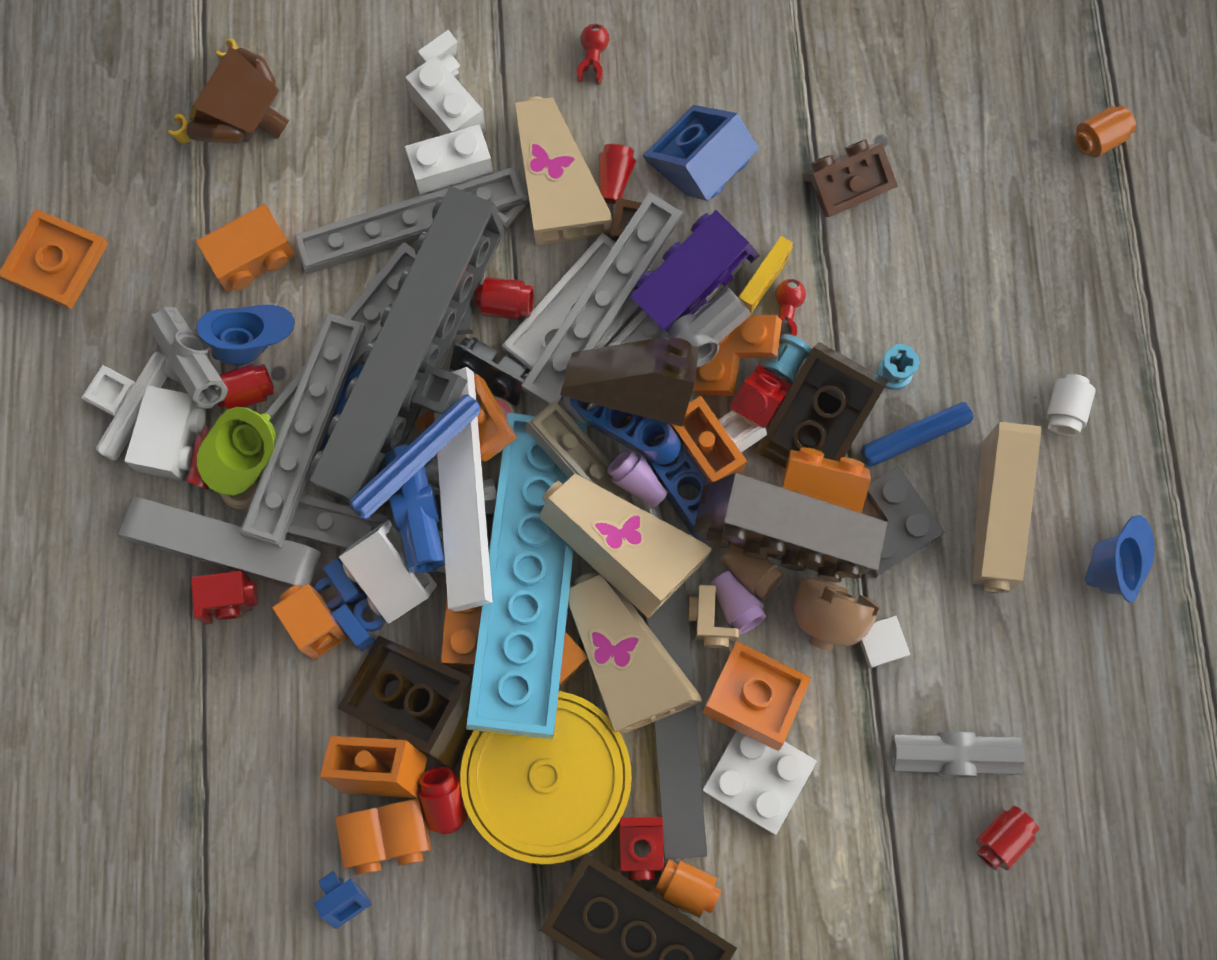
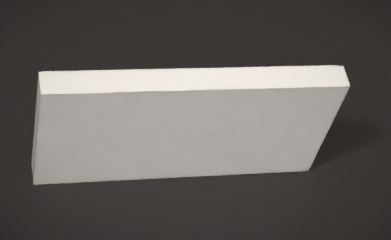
M602 233L531 312L530 317H527L501 345L502 350L521 365L527 366L529 372H531L615 245V242ZM631 297L597 348L607 347L641 309Z

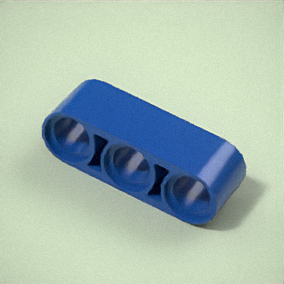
M570 398L572 408L587 424L632 449L634 452L641 453L643 457L653 463L660 465L668 464L679 455L681 441L668 423L599 405L587 410L590 403ZM632 416L627 426L619 428V424L624 418ZM665 434V438L660 445L651 447L652 440L656 436Z
M665 437L656 439L651 444V447L660 445ZM681 444V450L676 457L677 462L669 467H663L647 459V463L661 485L668 491L666 495L667 500L694 538L707 544L705 542L706 537L694 534L693 529L703 486L709 483ZM690 484L698 490L699 496L693 500H686L678 494L677 489L682 485Z

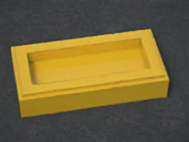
M780 236L738 297L750 311V314L753 313L790 258L793 242L783 236Z

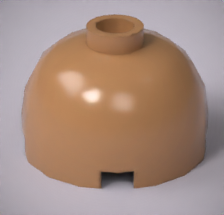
M808 577L807 580L805 578L800 580L795 594L793 610L794 618L800 629L811 636L809 643L817 648L832 651L834 645L848 647L860 642L871 630L880 606L862 595L859 596L856 602L857 598L847 593L848 589Z

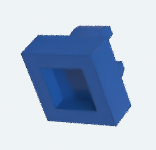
M335 559L324 567L329 577L318 581L315 587L318 591L323 592L331 586L336 588V597L326 604L328 608L338 609L346 604V602L358 604L361 600L367 599L366 593L358 582H353L346 575L341 559Z
M367 599L361 600L356 605L354 613L346 604L332 613V616L362 652L375 642L369 632L380 630L386 623L381 615L372 622L364 621L363 615L365 611L371 608Z
M332 871L318 880L325 896L315 902L314 905L320 917L335 929L372 905L365 890L351 878L344 883L341 877L337 878L335 872Z

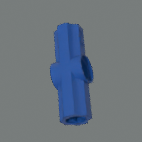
M409 444L394 447L393 450L386 453L387 465L405 450ZM424 465L390 497L395 523L398 531H401L408 569L410 573L417 572L422 574L436 571L439 567L445 565L437 523L440 522L438 507L433 488L429 486L427 470Z

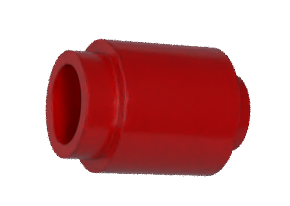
M486 277L483 284H479L476 287L475 307L481 308L482 316L520 320L522 316L530 317L533 311L534 286L525 285L523 280Z
M254 363L219 374L228 389L225 399L217 403L219 408L226 406L227 410L235 407L246 408L267 401V396L275 394L274 386L265 364L255 366Z
M437 767L426 771L419 779L421 788L418 791V796L429 830L441 834L453 833L460 829L468 819L459 778L453 775L452 770L447 767Z
M1012 806L1008 811L1002 810L975 840L980 848L976 853L993 870H997L999 867L1009 870L1036 841L1034 835L1039 831V826L1026 812L1017 806Z

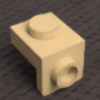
M699 585L697 596H689L688 620L696 621L695 640L704 641V647L729 648V642H736L739 638V629L714 627L716 586Z

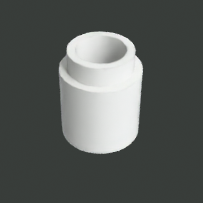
M1067 374L1065 378L1055 381L1046 415L1047 420H1049V430L1064 436L1080 435L1081 428L1087 426L1096 391L1089 384V379L1077 374Z

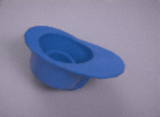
M276 305L216 309L205 313L198 320L196 330L199 338L211 346L214 359L231 365H245L255 361L268 346L277 344L287 338L294 330L295 319L290 311Z
M1141 515L1132 516L1126 522L1119 535L1099 541L1094 545L1091 562L1085 576L1087 585L1099 587L1101 591L1107 594L1122 595L1128 603L1136 600L1139 589L1151 569L1155 551L1153 532L1146 518Z

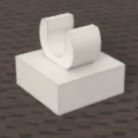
M447 30L418 51L417 64L421 66L436 55L454 77L458 75L459 71L457 69L460 65L453 57L456 55L458 42L451 32Z

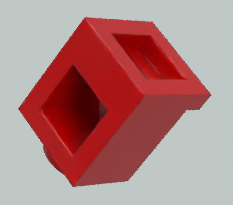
M759 364L755 371L744 381L729 408L764 429L774 418L792 383Z
M242 571L191 577L194 618L204 625L213 623L212 615H215L217 620L236 619L241 617V611L253 610V606L258 605L255 581L250 582V578Z
M663 817L620 818V871H629V880L655 879V870H664ZM638 840H645L650 845V852L645 857H639L634 853L633 847Z

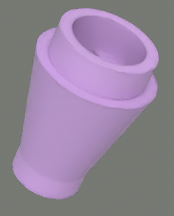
M630 448L626 449L608 467L607 472L612 476V483L642 500L650 508L657 506L667 495L668 491L661 485L649 464L639 452L635 453Z
M731 571L720 574L710 583V585L716 586L715 594L729 628H738L739 634H744L755 628L765 619L766 615L762 610L763 603L752 595L733 576Z

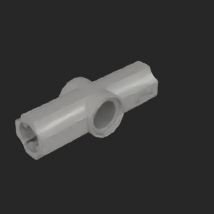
M727 287L696 315L687 314L676 320L670 327L668 336L670 338L684 339L690 342L692 346L699 347L697 367H701L709 363L719 351L718 343L751 314L744 303Z
M163 307L159 312L151 314L147 326L167 357L163 367L165 374L184 385L198 408H212L216 403L223 401L228 389L207 357L211 346L200 339L197 332L191 331L177 308Z
M940 732L937 733V736L900 734L892 736L890 760L893 772L938 773V776L976 777L977 774L1013 776L1023 774L1025 751L1021 737H977L975 733Z

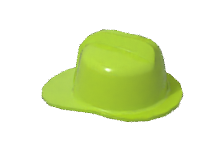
M235 407L226 410L218 418L202 442L197 454V468L202 480L210 489L223 495H236L245 492L255 483L270 461L275 448L274 444L277 438L276 431L270 422L271 415L268 413L259 414L249 408Z

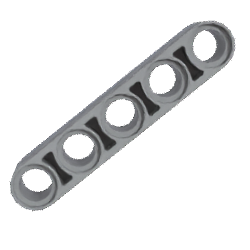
M139 497L131 498L118 533L119 537L136 544L229 571H242L247 576L288 588L296 585L304 587L308 583L311 584L321 552L314 548L286 539L281 548L249 539L239 533L240 526Z

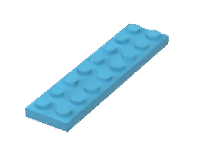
M508 412L507 421L517 439L502 450L489 550L493 603L482 605L466 729L552 740L555 729L574 549L539 518V515L546 503L542 499L546 491L558 480L564 484L569 478L524 429L536 416ZM575 422L586 434L587 423Z

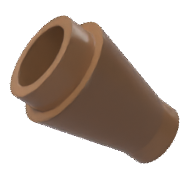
M731 545L724 553L721 563L732 572L755 597L759 596L763 600L767 599L783 578V573L777 570L778 564L769 560L747 557L743 554L744 549Z

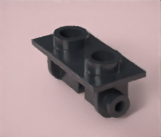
M465 337L461 343L456 341L450 369L456 371L465 367L469 368L474 374L484 379L493 395L517 406L522 393L521 385L529 375V368L507 356H504L499 364L494 363L493 361L497 358L498 351L480 342L475 337L472 339Z

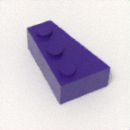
M717 210L711 215L708 213L703 214L692 225L691 231L693 233L682 244L677 242L672 245L662 257L664 260L663 264L654 273L652 271L646 272L634 286L636 291L630 297L667 333H669L670 327L676 320L687 314H695L707 303L706 298L720 284L724 287L734 279L731 273L745 259L752 264L760 257L753 246Z

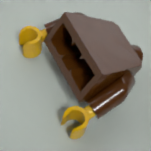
M227 39L225 43L229 50L226 53L216 50L220 64L192 106L189 117L193 120L189 122L183 115L176 114L173 119L182 127L177 131L168 130V133L181 144L188 143L191 140L208 143L237 144L240 141L248 143L259 127L276 139H279L290 120L270 108L279 90L275 86L276 80L262 56L244 48H238L234 39Z

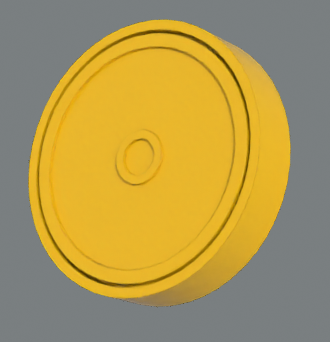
M562 691L558 692L555 729L552 740L474 730L464 750L460 770V786L464 806L473 825L482 837L497 850L512 858L541 865L559 864L578 859L602 844L614 831L624 814L631 791L632 780L631 763L626 744L620 732L614 731L610 718L591 702Z

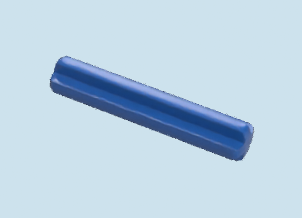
M966 402L958 403L865 444L861 449L862 457L868 466L877 465L970 424L974 419L973 412Z

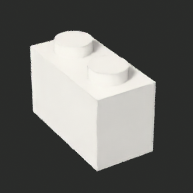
M436 55L405 77L410 99L441 135L480 124L482 133L486 131L483 109Z
M480 124L405 146L419 195L493 173L491 157Z
M147 385L124 462L136 472L182 481L185 470L189 471L193 453L192 445L196 432L200 433L204 426L205 410L198 408L194 400L187 393Z
M389 519L355 541L339 556L343 562V569L346 575L353 582H358L367 595V601L371 609L377 615H382L388 624L428 599L437 586L429 573H410L406 563L402 536Z

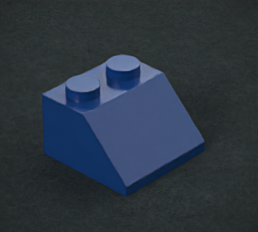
M693 105L642 156L685 195L708 201L710 198L718 195L722 191L723 185L736 172L742 170L748 164L749 159L759 150V147L738 113Z

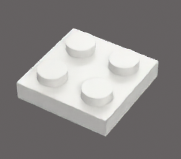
M736 730L702 792L771 834L777 835L817 760L786 742L777 751Z

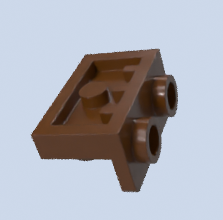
M867 139L861 140L845 147L847 154L834 159L833 155H828L811 163L812 170L802 174L805 181L812 182L824 217L836 215L898 187L882 143L868 144Z

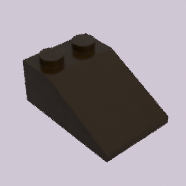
M658 337L573 352L560 396L682 427L695 384L699 347L692 346L690 342L681 338H670L668 340Z
M818 342L812 348L766 431L767 435L762 438L755 451L786 468L790 450L800 452V448L803 447L818 450L824 453L823 458L839 462L840 458L845 457L889 380Z
M378 635L338 709L396 740H407L421 753L454 769L474 731L466 729L473 678Z

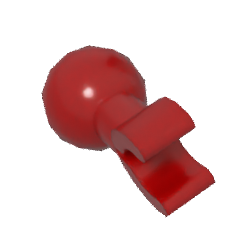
M589 24L581 33L580 43L586 52L584 61L577 67L578 82L583 81V74L589 70L590 65H593V70L596 72V83L598 85L602 83L603 68L599 63L600 53L607 48L610 41L609 33L602 25Z
M786 279L777 286L775 291V298L780 305L778 317L782 320V323L783 321L787 322L786 326L790 330V335L796 337L797 325L793 321L795 310L804 303L806 290L801 282L795 279ZM788 283H795L797 288H790Z

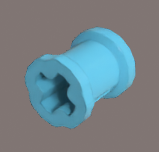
M783 334L779 340L781 346L778 349L777 358H773L771 362L768 361L764 367L793 384L796 379L795 374L804 359H807L812 348L803 340L793 335Z
M896 344L887 350L877 369L878 375L889 380L885 387L891 390H900L910 383L913 374L918 370L920 364L919 356L912 347L905 344ZM893 362L899 363V368L903 372H898L897 366Z

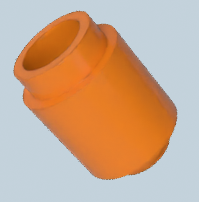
M1110 106L1078 124L1075 136L1076 145L1082 153L1097 158L1129 140L1131 134L1136 130L1135 118L1125 106Z
M668 859L654 890L664 895L662 900L700 918L703 911L712 913L721 893V889L715 887L716 877L682 860L676 863Z

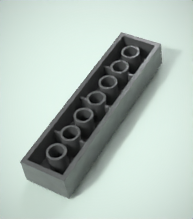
M451 185L445 197L440 196L436 201L432 212L434 220L428 232H423L415 247V254L417 256L411 268H406L401 274L398 282L399 293L393 305L389 304L385 308L380 322L382 329L377 340H372L368 344L363 356L365 365L359 377H354L347 388L345 395L346 405L341 415L337 414L332 419L328 429V437L330 438L323 452L319 451L310 466V474L312 476L309 481L329 496L348 504L351 498L387 466L385 454L393 450L394 447L405 445L422 407L414 404L411 400L426 367L431 365L441 368L455 339L457 329L463 321L464 314L475 296L476 287L481 283L505 232L493 202Z

